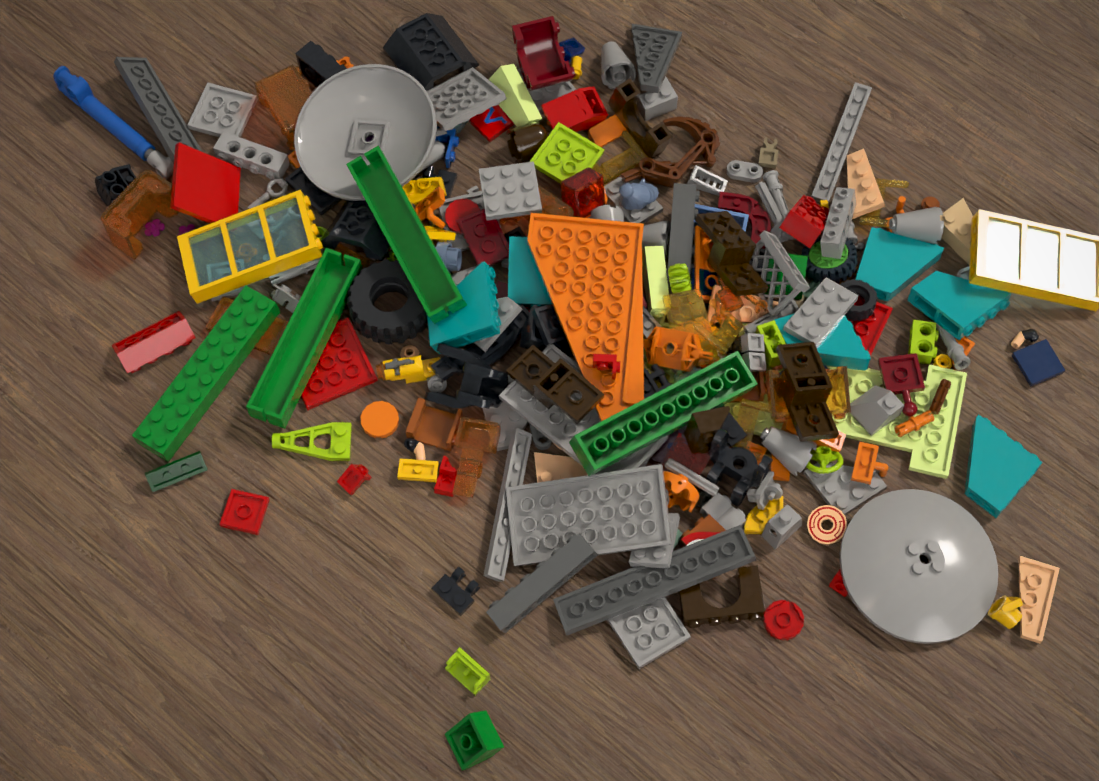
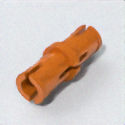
M927 410L916 417L911 416L907 421L894 426L896 434L899 433L897 436L901 438L933 422V414L929 415L931 411Z

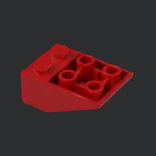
M594 86L579 88L541 105L552 130L558 122L575 132L589 130L606 120L608 116Z
M803 195L790 210L779 228L808 248H811L824 231L830 209L824 206L821 207L812 197Z

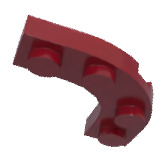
M720 192L718 209L749 215L748 221L752 229L751 240L755 244L761 239L759 235L764 230L771 232L769 215L759 205V202L746 195Z

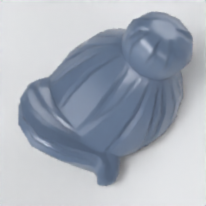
M642 179L640 183H625L619 188L621 206L628 210L644 208L654 202L659 194L657 187L645 183V179Z

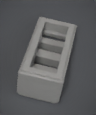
M695 165L686 184L696 185L698 190L719 196L720 192H724L728 180ZM717 183L720 184L719 189L715 188Z

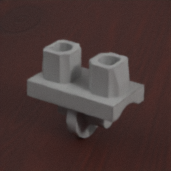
M769 471L761 485L755 486L756 489L750 488L747 492L748 501L757 503L758 509L764 510L769 500L779 499L783 494L780 488L781 485L773 480L774 472Z

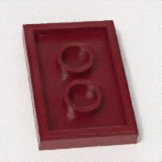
M485 208L456 221L477 266L484 261L489 266H492L509 258V244L497 219L486 220Z

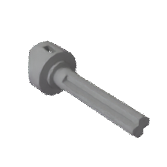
M759 182L758 185H755V188L774 224L770 233L776 235L780 243L796 240L779 228L784 219L765 182Z

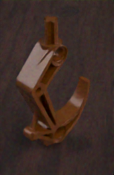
M672 117L663 120L662 122L666 127L677 126L686 130L693 137L696 145L678 162L671 163V161H657L649 157L642 158L639 163L635 164L633 169L620 174L622 182L628 183L639 178L673 188L674 183H679L693 165L705 164L707 167L714 166L716 162L714 153H716L720 146L718 132L715 129H711L708 123H702L700 119H693L692 117ZM701 155H702V156L704 157V159H705V160L697 161V160L700 158Z

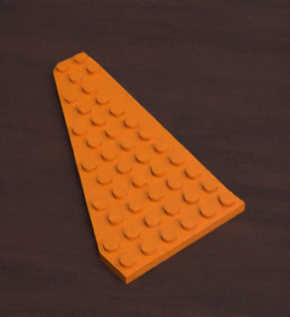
M531 213L528 232L529 248L581 375L604 394V398L595 406L600 421H603L644 399L642 237L644 224ZM593 354L617 355V361H620V373H616V379H612V369L600 371L597 368H592Z

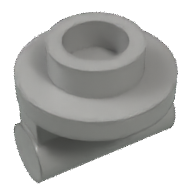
M436 375L426 378L428 389L431 392H442L446 389V380L441 382Z

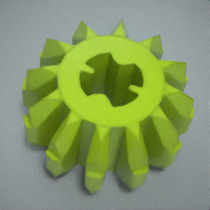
M678 263L670 266L668 276L672 293L675 296H683L690 293L692 288L687 265L685 263Z

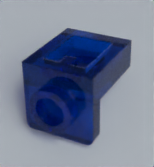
M575 38L559 42L560 47L563 46L564 60L570 62L571 57L583 54L585 47Z

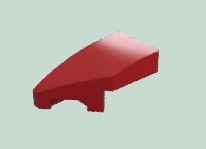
M443 456L434 493L453 497L458 483L457 470L451 466L447 456Z

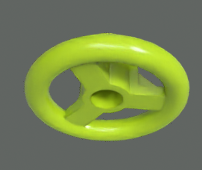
M819 446L816 450H811L810 454L813 455L811 459L817 461L820 467L812 465L810 461L806 467L815 473H833L842 467L843 457L839 452L832 451L830 447ZM837 460L834 466L826 468L829 462Z

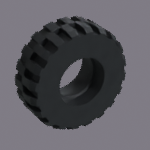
M383 260V262L372 263L370 267L363 268L360 271V275L355 276L352 280V285L348 289L349 297L347 298L351 320L354 322L355 328L361 331L362 335L367 339L372 338L373 342H385L387 345H392V343L396 342L400 344L409 338L410 340L415 338L418 332L421 333L426 328L425 323H428L427 313L398 260ZM388 292L401 293L408 298L402 308L393 312L380 311L373 306L378 297Z

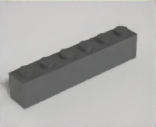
M674 183L668 269L674 264L685 263L688 267L689 275H694V264L691 263V256H695V245H692V239L695 238V227L693 225L698 214V209H695V202H699L700 191H696V185ZM667 271L669 297L688 298L689 293L683 296H675L672 293L668 276L669 273ZM691 282L692 289L690 293L693 291V282Z
M580 533L572 535L566 541L567 544L554 550L551 554L552 557L546 562H540L532 574L522 577L520 584L515 588L511 587L508 589L500 601L496 600L489 606L490 609L486 613L502 632L507 633L598 556Z

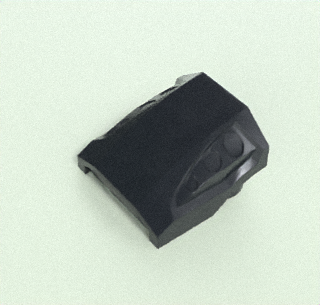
M130 164L112 168L110 171H105L102 175L95 178V185L99 196L105 205L111 208L141 196L147 190L132 172Z

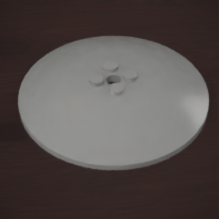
M366 64L345 69L319 85L302 107L296 123L294 136L297 159L306 176L322 191L345 200L363 201L365 198L346 164L361 156L366 164L369 165L370 162L364 153L379 145L403 187L420 172L432 152L437 133L436 112L431 98L424 87L405 71L381 64ZM374 135L372 141L366 142L367 136Z
M916 489L896 490L882 494L859 509L848 524L842 538L840 569L845 588L858 610L877 628L891 636L922 644L950 641L973 629L984 618L993 603L998 586V564L992 543L983 527L967 510L942 495ZM925 555L929 559V563H922L919 556Z

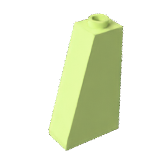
M515 65L500 66L488 79L506 95V100L502 101L499 106L517 127L538 123L542 117Z
M646 246L642 254V277L648 311L652 316L662 318L668 315L671 308L663 246Z

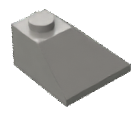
M875 385L846 406V409L872 436L901 415L904 404L892 391Z

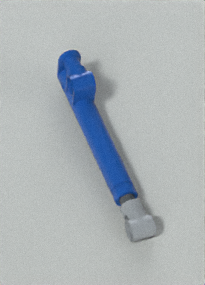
M61 66L55 71L53 78L59 91L142 160H147L148 164L155 168V171L163 180L166 181L173 175L174 164L170 157L166 158L158 150H155V147L95 98L84 78L71 75L66 66Z

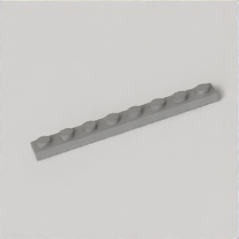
M856 82L853 86L811 196L816 202L820 203V200H827L828 204L830 202L872 87Z
M519 428L512 429L483 575L498 582H502L505 579L511 548L506 487L523 485L532 439L531 433Z

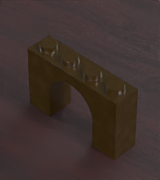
M631 78L615 88L608 104L645 155L653 159L665 150L673 135L663 122L653 128L645 122L637 107V99L641 92Z
M758 565L737 568L736 577L739 599L735 604L727 608H716L709 605L702 597L699 583L678 591L683 625L689 628H697L702 624L716 626L720 625L721 622L735 624L741 622V620L749 619V621L754 622L764 618L765 606Z

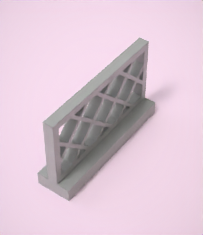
M764 230L759 235L761 239L756 244L751 257L753 259L752 267L756 272H762L761 278L764 282L766 281L767 272H772L771 282H765L767 285H770L769 295L759 293L758 295L770 314L775 317L801 291L806 292L810 286L776 235ZM765 246V255H759L760 249ZM758 259H764L762 268H757ZM769 259H774L773 269L768 268ZM778 272L783 273L782 282H776ZM776 285H781L780 295H774ZM786 285H791L793 288L789 295H785ZM773 298H779L778 305L773 308Z

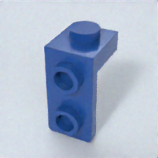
M456 129L447 130V134L437 136L435 139L440 143L448 144L445 157L446 168H450L451 162L455 161L456 152H454V149L459 144Z

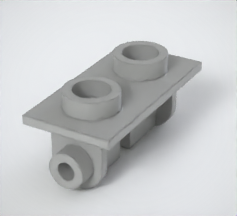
M274 284L273 286L277 290L272 291V300L282 306H285L288 301L286 309L293 313L301 296L299 294L294 296L290 293L292 290L284 284L281 286Z

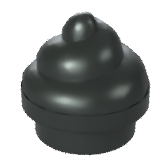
M697 489L700 497L695 506L703 507L711 499V495L702 489Z

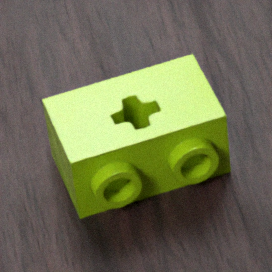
M775 320L758 325L755 334H764L765 351L762 353H765V360L769 369L782 365L776 348L777 345L786 343Z

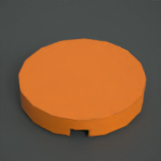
M377 401L367 405L360 417L363 430L373 438H386L392 435L399 425V415L396 408L384 401Z

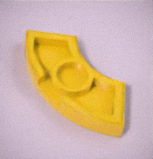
M783 496L779 499L769 500L764 510L758 509V506H755L746 518L744 533L762 535L767 522L783 508Z

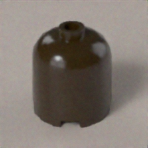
M532 123L507 130L506 134H510V140H507L511 156L517 159L515 163L519 164L530 161L549 136L550 132L546 131L541 124Z

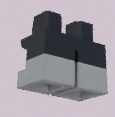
M747 333L735 338L732 352H739L750 372L753 374L756 371H766L765 353H762L765 351L764 334Z

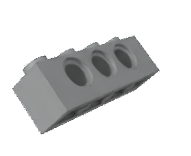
M224 131L213 148L216 158L232 163L240 168H246L252 173L265 175L271 180L283 178L290 165L287 154Z
M836 187L820 242L822 257L841 259L856 206L855 189Z

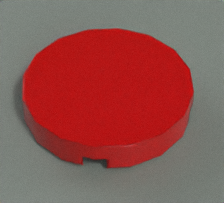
M457 199L450 203L446 209V225L451 231L462 235L456 221L481 209L470 199Z
M778 600L767 607L763 624L766 631L772 637L778 640H790L800 634L804 626V615L797 604L786 600Z

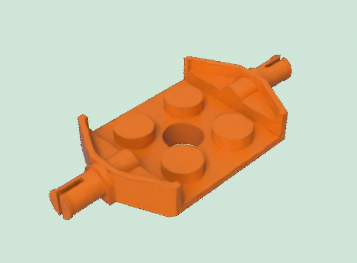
M656 326L648 338L643 340L647 361L651 365L658 364L661 367L691 372L700 359L710 361L713 359V357L706 356H713V352L702 350L699 336L695 333ZM672 343L674 350L669 354L667 346Z

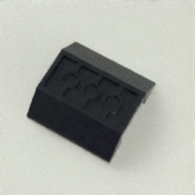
M425 13L400 26L383 46L384 51L395 66L414 77L426 91L434 88L433 81L458 68L464 72L472 67L476 68L479 66V63L441 15Z
M346 200L321 238V243L325 248L335 250L339 242L363 247L367 258L380 261L384 260L391 249L366 200Z

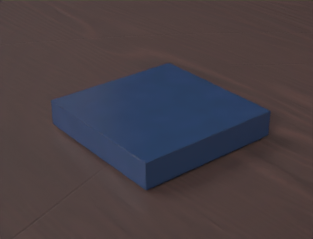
M1047 339L1012 353L1013 359L1030 387L1065 372L1063 365Z

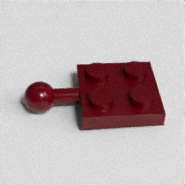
M917 353L879 358L878 365L884 389L892 391L894 395L902 394L904 401L903 414L907 417L914 416L917 413V405L912 402L910 393L924 391L925 389Z

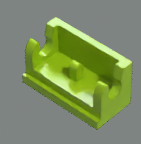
M460 647L446 662L445 670L475 696L491 680L490 674Z

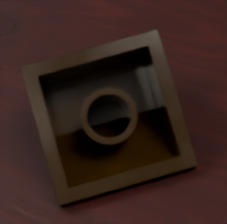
M729 406L692 413L684 432L692 454L698 452L706 453L710 450L715 434L723 427L728 416Z

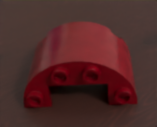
M553 16L512 26L519 67L529 91L573 80L575 71L573 67H570L569 62L564 60L563 46L560 47L558 42L560 26L558 22H555Z

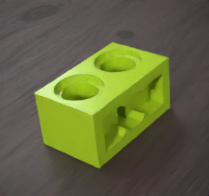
M913 319L910 328L908 354L917 353L918 361L921 364L929 365L932 359L936 358L937 347H934V344L938 340L939 330H936L935 322Z

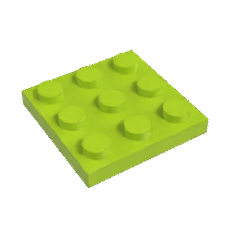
M558 122L530 162H534L535 169L576 193L604 154L605 149Z

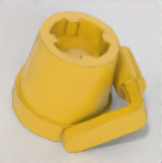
M1004 595L992 603L988 610V615L1006 628L1011 629L1022 618V614L1017 609L1023 605L1022 600L1019 597H1007Z

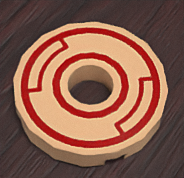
M824 505L811 512L808 517L807 528L814 541L823 545H832L842 540L847 528V521L841 510L835 506ZM823 521H831L833 527L830 530H824L821 527Z

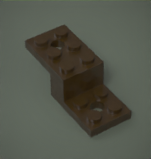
M728 211L697 214L695 221L714 243L707 262L735 296L766 293L769 286L749 263L756 244Z
M814 342L777 345L776 352L788 379L782 397L800 442L837 438L839 432L826 403L833 386ZM812 419L817 424H813L809 420Z
M534 345L506 370L507 375L546 408L550 409L555 405L576 424L604 398V394L564 360L560 358L554 363ZM533 367L539 369L537 374H530L528 371ZM578 393L582 398L574 401L571 399V395Z

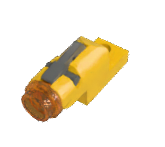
M421 355L386 360L376 365L378 380L383 379V381L405 379L406 384L427 380L426 378L435 375L430 365L441 358L421 360Z

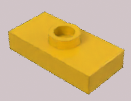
M400 459L398 480L436 482L439 461Z

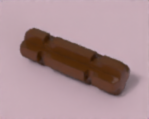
M941 380L929 408L931 413L939 414L951 386V381Z

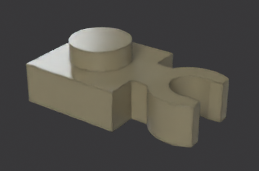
M765 137L763 142L764 148H760L758 165L776 169L779 151L776 150L777 139H774L773 144H769L767 142L768 138Z

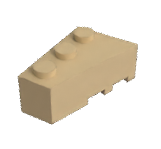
M962 198L943 212V215H940V221H944L942 239L970 266L971 219L973 215L964 198Z

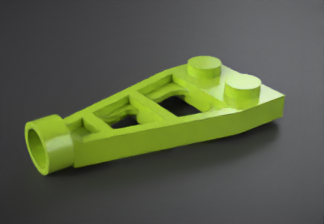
M331 422L287 433H273L272 448L329 461H350L351 422ZM323 434L331 435V447L326 450L317 448L314 445V439L317 436ZM309 436V447L296 446L295 439L297 437Z

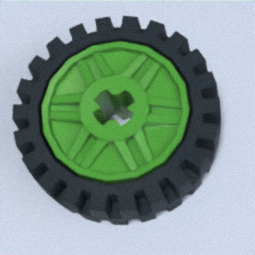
M820 236L811 248L804 245L801 255L808 256L805 275L808 276V279H813V282L818 283L820 281L821 284L827 277L839 284L840 279L844 282L847 280V277L850 278L852 276V272H855L857 252L851 240L848 241V237L846 238L841 259L822 257L820 243L822 237Z

